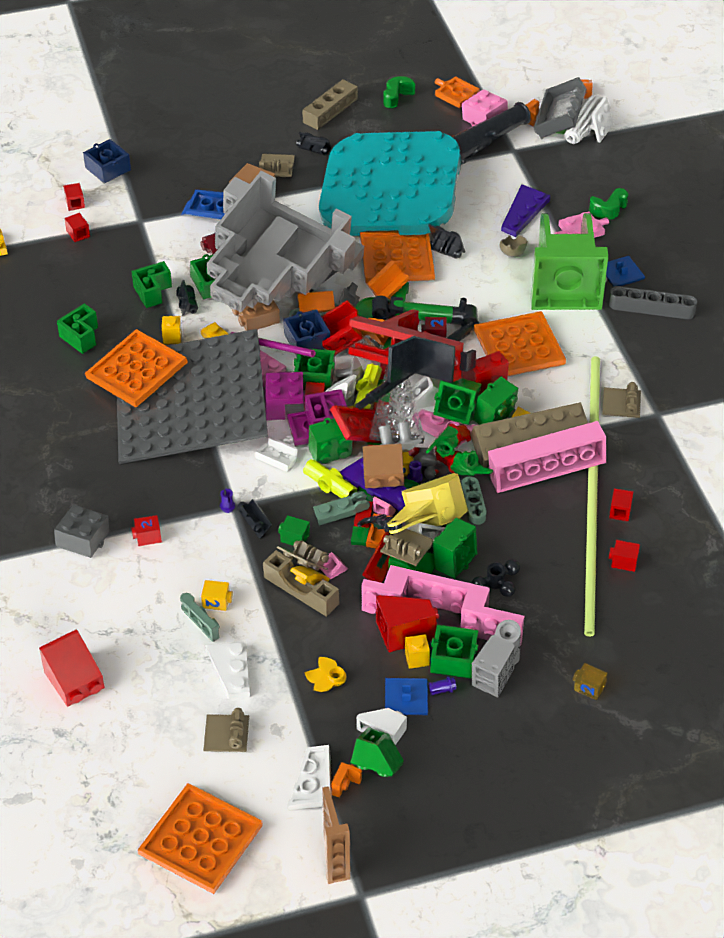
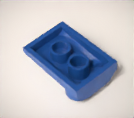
M196 189L191 200L186 203L181 215L222 219L225 215L223 213V192Z

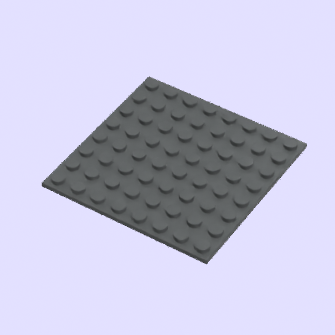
M257 329L169 345L167 347L185 356L188 363L137 408L117 397L119 464L268 437Z

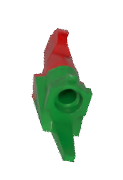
M452 423L449 424L433 440L426 453L428 454L436 447V451L443 458L453 455L455 453L454 448L458 447L461 441L466 440L469 442L471 440L470 430L466 425L456 426Z
M435 448L437 459L447 465L451 473L474 476L475 474H491L493 472V469L484 468L478 462L479 458L476 451H455L453 455L443 458L436 451L437 448Z

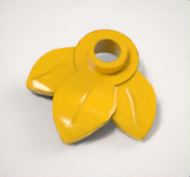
M319 657V668L305 672L306 678L309 682L315 684L314 690L318 692L329 691L332 687L341 686L346 681V672L337 666L336 661L327 657Z

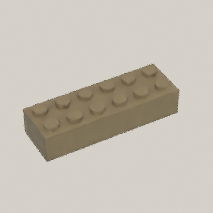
M579 402L473 426L470 436L479 458V463L484 468H488V451L587 424L588 421L583 406Z

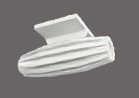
M594 94L582 103L575 128L571 127L566 129L565 138L569 143H578L591 129L595 130L597 142L603 140L609 129L613 126V118L611 117L610 104L607 97L603 98L601 95Z

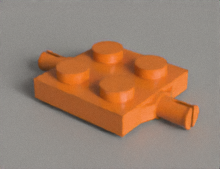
M456 76L448 81H443L439 78L435 80V84L441 86L435 91V96L458 108L462 107L463 102L480 92V88Z

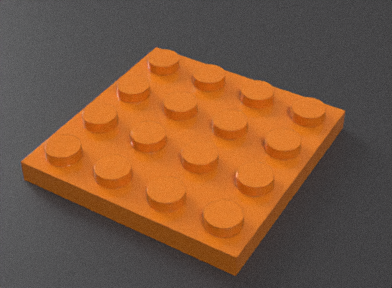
M398 230L360 232L361 244L365 246L363 256L365 283H368L391 260L397 264L403 273L410 277L409 281L435 280L429 233L422 235H399Z
M542 311L474 325V331L485 355L500 351L509 361L508 376L566 364V358Z
M136 329L85 372V375L90 381L137 408L187 364L188 361L185 356Z
M187 783L138 848V854L215 894L259 832L263 823L262 820Z

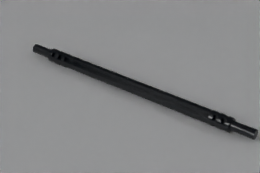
M472 321L468 325L462 326L447 338L460 342L474 329V322ZM415 373L393 383H388L386 380L366 394L365 398L358 402L355 407L361 410L368 404H373Z

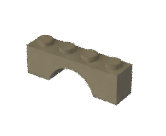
M275 550L263 562L264 578L327 617L339 605V589L324 579L319 583H315L314 586L309 583L303 585L295 580L296 575L290 571L295 567L292 560Z

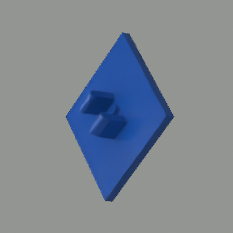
M629 256L609 261L607 264L606 277L613 287L645 279L643 273Z
M385 678V708L399 711L403 715H428L427 678Z

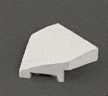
M292 435L286 436L283 439L269 437L268 443H265L255 452V458L287 472L297 462L298 449L294 446Z

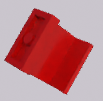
M348 300L321 316L330 331V337L322 341L323 347L326 350L335 351V355L363 339L361 329L349 326L350 319L359 316V313Z

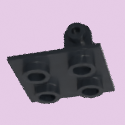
M429 225L434 239L430 241L431 250L440 251L441 254L444 253L455 259L460 258L462 252L465 253L461 236L458 233L446 231L440 226Z

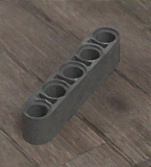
M615 286L610 290L609 306L614 310L692 319L696 313L697 299L689 295Z

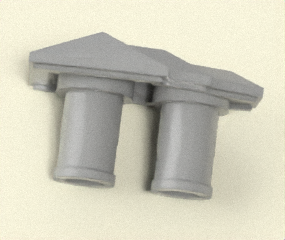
M356 356L353 358L351 368L336 370L338 381H334L333 385L353 374L357 375L356 384L359 380L363 379L364 371ZM355 388V392H354V397H355L356 394L358 393V391L356 390V388Z
M409 422L397 424L400 437L398 443L392 440L390 425L378 427L381 445L402 444V451L408 452L422 442V439H411Z

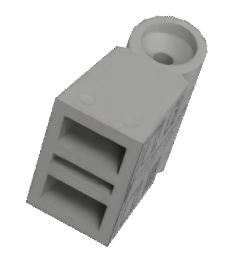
M504 620L499 623L495 634L491 635L472 662V686L495 697H499L514 670V665L520 660L521 629L517 622L514 620Z

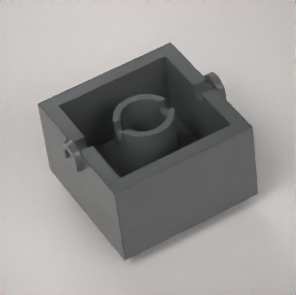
M72 505L54 529L56 547L91 558L98 548L103 547L104 540L110 533L108 515Z

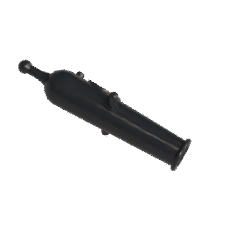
M517 102L514 107L451 136L459 145L461 165L466 163V157L469 158L485 149L484 147L489 146L491 142L518 126L528 124L531 120L528 107L522 102Z

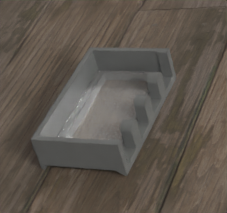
M579 77L546 89L534 125V131L540 136L541 140L544 136L546 137L571 127L575 128L587 90Z

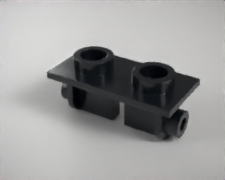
M299 132L301 139L297 140L296 146H299L300 149L310 151L313 146L312 152L321 155L327 154L328 149H331L327 138L316 137L307 132Z
M183 280L176 290L182 316L186 312L194 314L198 310L194 288L191 285H186L185 280Z
M254 499L249 503L240 502L238 504L239 512L259 539H261L272 526V523Z

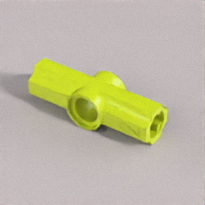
M373 363L367 365L363 379L359 380L355 387L358 395L354 407L365 398L366 394L377 387L382 371L379 365H374ZM368 404L364 409H370L371 404Z
M312 459L303 468V473L318 482L321 490L326 493L333 492L338 497L344 498L347 496L351 497L353 493L357 492V488L344 480L341 473L335 468L329 470Z

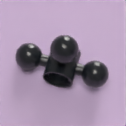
M514 559L508 560L505 565L498 562L491 563L487 567V577L477 576L472 580L471 584L484 587L488 585L492 589H499L504 597H511L515 593L516 588L512 582L505 581V575H516L520 570V564Z

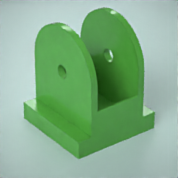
M548 213L541 214L539 247H535L531 310H602L608 250L607 247H595L590 213L583 214L581 234H551Z

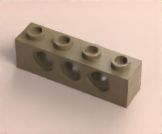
M345 80L335 84L303 109V123L319 130L358 99V86Z

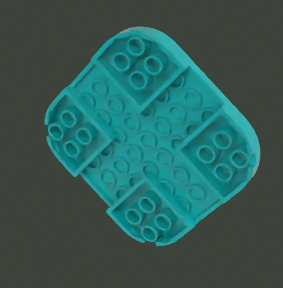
M440 131L355 133L343 139L333 147L328 159L319 201V212L323 225L330 229L332 228V216L336 209L352 216L351 236H360V232L398 230L399 235H422L431 233L429 225L440 226L442 223L445 225L452 217L455 206V189L461 167L458 143L453 137Z

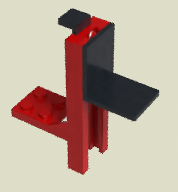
M412 309L383 322L360 316L350 319V327L392 337L391 346L385 349L356 342L355 347L350 346L348 350L350 355L387 364L388 383H393L412 373L452 383L461 379L462 371L467 372L475 368L476 350L472 349L468 352H463V342L418 331V310Z

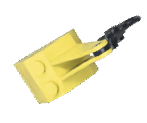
M452 473L401 491L405 507L394 518L392 516L386 517V514L371 516L360 520L357 526L361 527L362 525L373 523L377 529H384L385 532L393 534L418 523L442 526L452 522L455 518L460 519L468 509L459 475Z

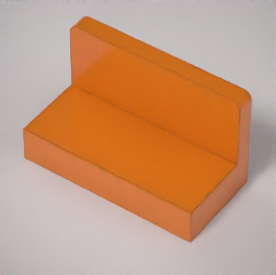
M391 260L367 283V286L375 296H385L390 299L410 280V277L403 273L397 264Z
M333 291L311 292L306 295L299 293V311L303 313L315 309L318 312L331 311L335 308Z

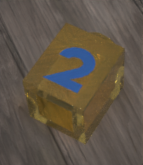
M584 663L581 670L577 669L574 674V690L597 700L606 686L608 673Z

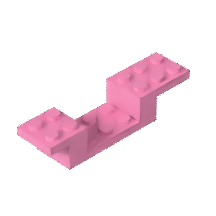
M392 565L389 568L384 583L367 579L363 580L362 611L376 614V596L378 595L429 599L432 606L437 609L460 613V628L478 630V638L487 641L491 635L495 634L500 622L514 620L520 626L522 643L524 616L488 608L490 588Z

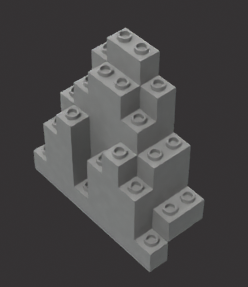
M260 171L250 184L234 177L223 190V213L225 215L215 226V248L218 250L207 262V274L215 279L211 284V297L218 302L228 305L233 310L242 312L246 306L253 308L257 302L268 306L273 299L280 302L284 295L290 298L295 291L305 295L310 289L317 291L332 270L344 274L347 268L354 270L364 256L365 246L356 242V238L350 235L352 216L336 209L333 212L332 228L330 229L275 201V177Z

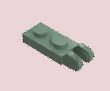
M359 491L353 493L351 497L347 496L314 506L313 509L319 526L367 510L370 503L366 500V493Z
M187 592L182 593L180 596L182 611L212 642L219 639L218 629L220 627L218 622L214 618L211 619L207 615L206 610L195 603L193 595Z

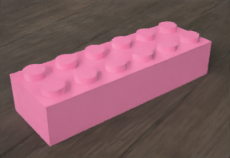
M595 421L488 451L489 469H493L490 479L496 492L500 493L606 463V436L599 422Z

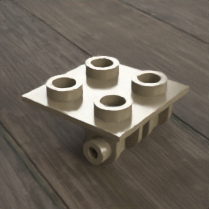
M262 154L259 167L275 173V177H292L295 155Z
M630 382L627 385V389L604 387L602 415L640 418L641 390H638V385L635 382Z
M404 529L393 535H386L383 540L386 544L380 552L417 566L432 546L434 539L409 529Z
M302 540L295 541L293 551L277 546L278 549L283 551V555L292 560H297V563L317 571H319V568L328 570V568L323 566L329 560L327 553Z
M235 708L231 715L207 714L203 751L247 752L249 715H244L241 708Z

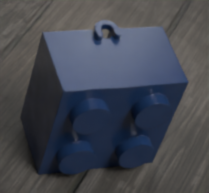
M111 139L100 144L95 143L92 148L83 152L85 168L104 184L131 170L129 154Z
M317 309L305 313L299 311L296 315L283 319L284 335L290 345L307 349H325L322 341L330 337V331Z

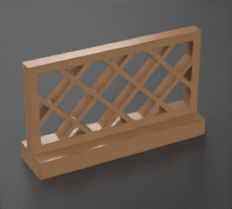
M329 786L322 787L326 878L328 884L350 880V831L347 823L339 825Z

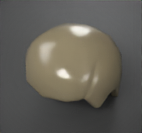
M509 235L506 239L500 241L499 246L505 255L518 257L524 253L528 241L521 235L516 239H512L511 235Z

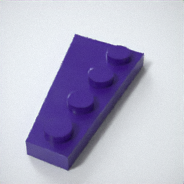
M521 184L501 226V231L516 237L550 201V195Z
M363 457L339 471L344 480L350 481L356 488L361 487L365 489L367 494L381 498L398 511L405 507L401 492L407 490L404 486L365 488Z

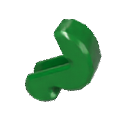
M403 76L389 79L387 81V90H384L383 93L384 106L390 109L397 107L399 93L414 95V80Z
M617 188L613 191L607 202L592 196L590 198L589 212L599 219L605 217L608 220L616 218L620 213V208L625 209L627 206L628 192L623 188Z

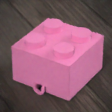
M484 89L462 103L463 120L471 123L472 126L508 110L506 99Z

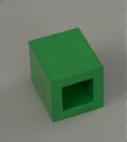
M287 515L285 521L280 523L278 529L281 542L294 546L297 540H302L306 543L310 535V522Z

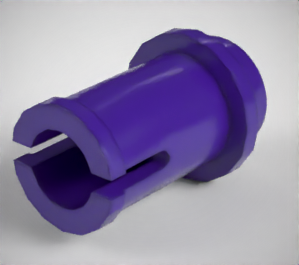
M414 460L409 464L410 470L407 478L419 484L423 479L421 474L422 464Z
M223 489L220 493V508L223 512L230 513L235 509L233 491L225 489V494Z
M448 676L444 680L429 682L431 696L448 691L453 693V690H456L454 677L450 678Z

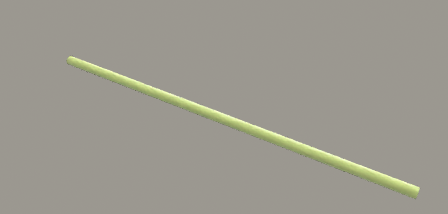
M597 356L591 358L590 423L599 422L600 358ZM598 465L588 468L584 634L588 637L595 634Z

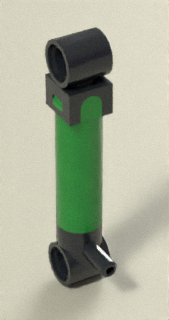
M376 296L372 300V317L376 319H391L414 309L419 311V321H425V317H447V324L464 326L472 321L474 324H478L477 307L467 304L466 298L460 299L459 307L405 302L402 297L392 296L390 302L385 296Z

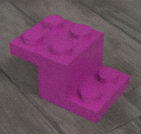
M303 372L266 373L264 398L267 420H285V404H303Z
M342 389L305 395V411L287 414L295 446L309 444V425L323 422L325 418L334 419L330 410L334 405L347 407Z

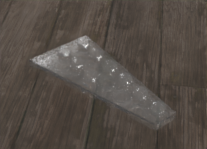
M388 365L386 366L383 382L387 380ZM409 378L378 400L369 440L381 441L378 427L390 425L393 442H399L400 437L397 424L409 422L411 439H422V442L419 444L424 443L425 436Z

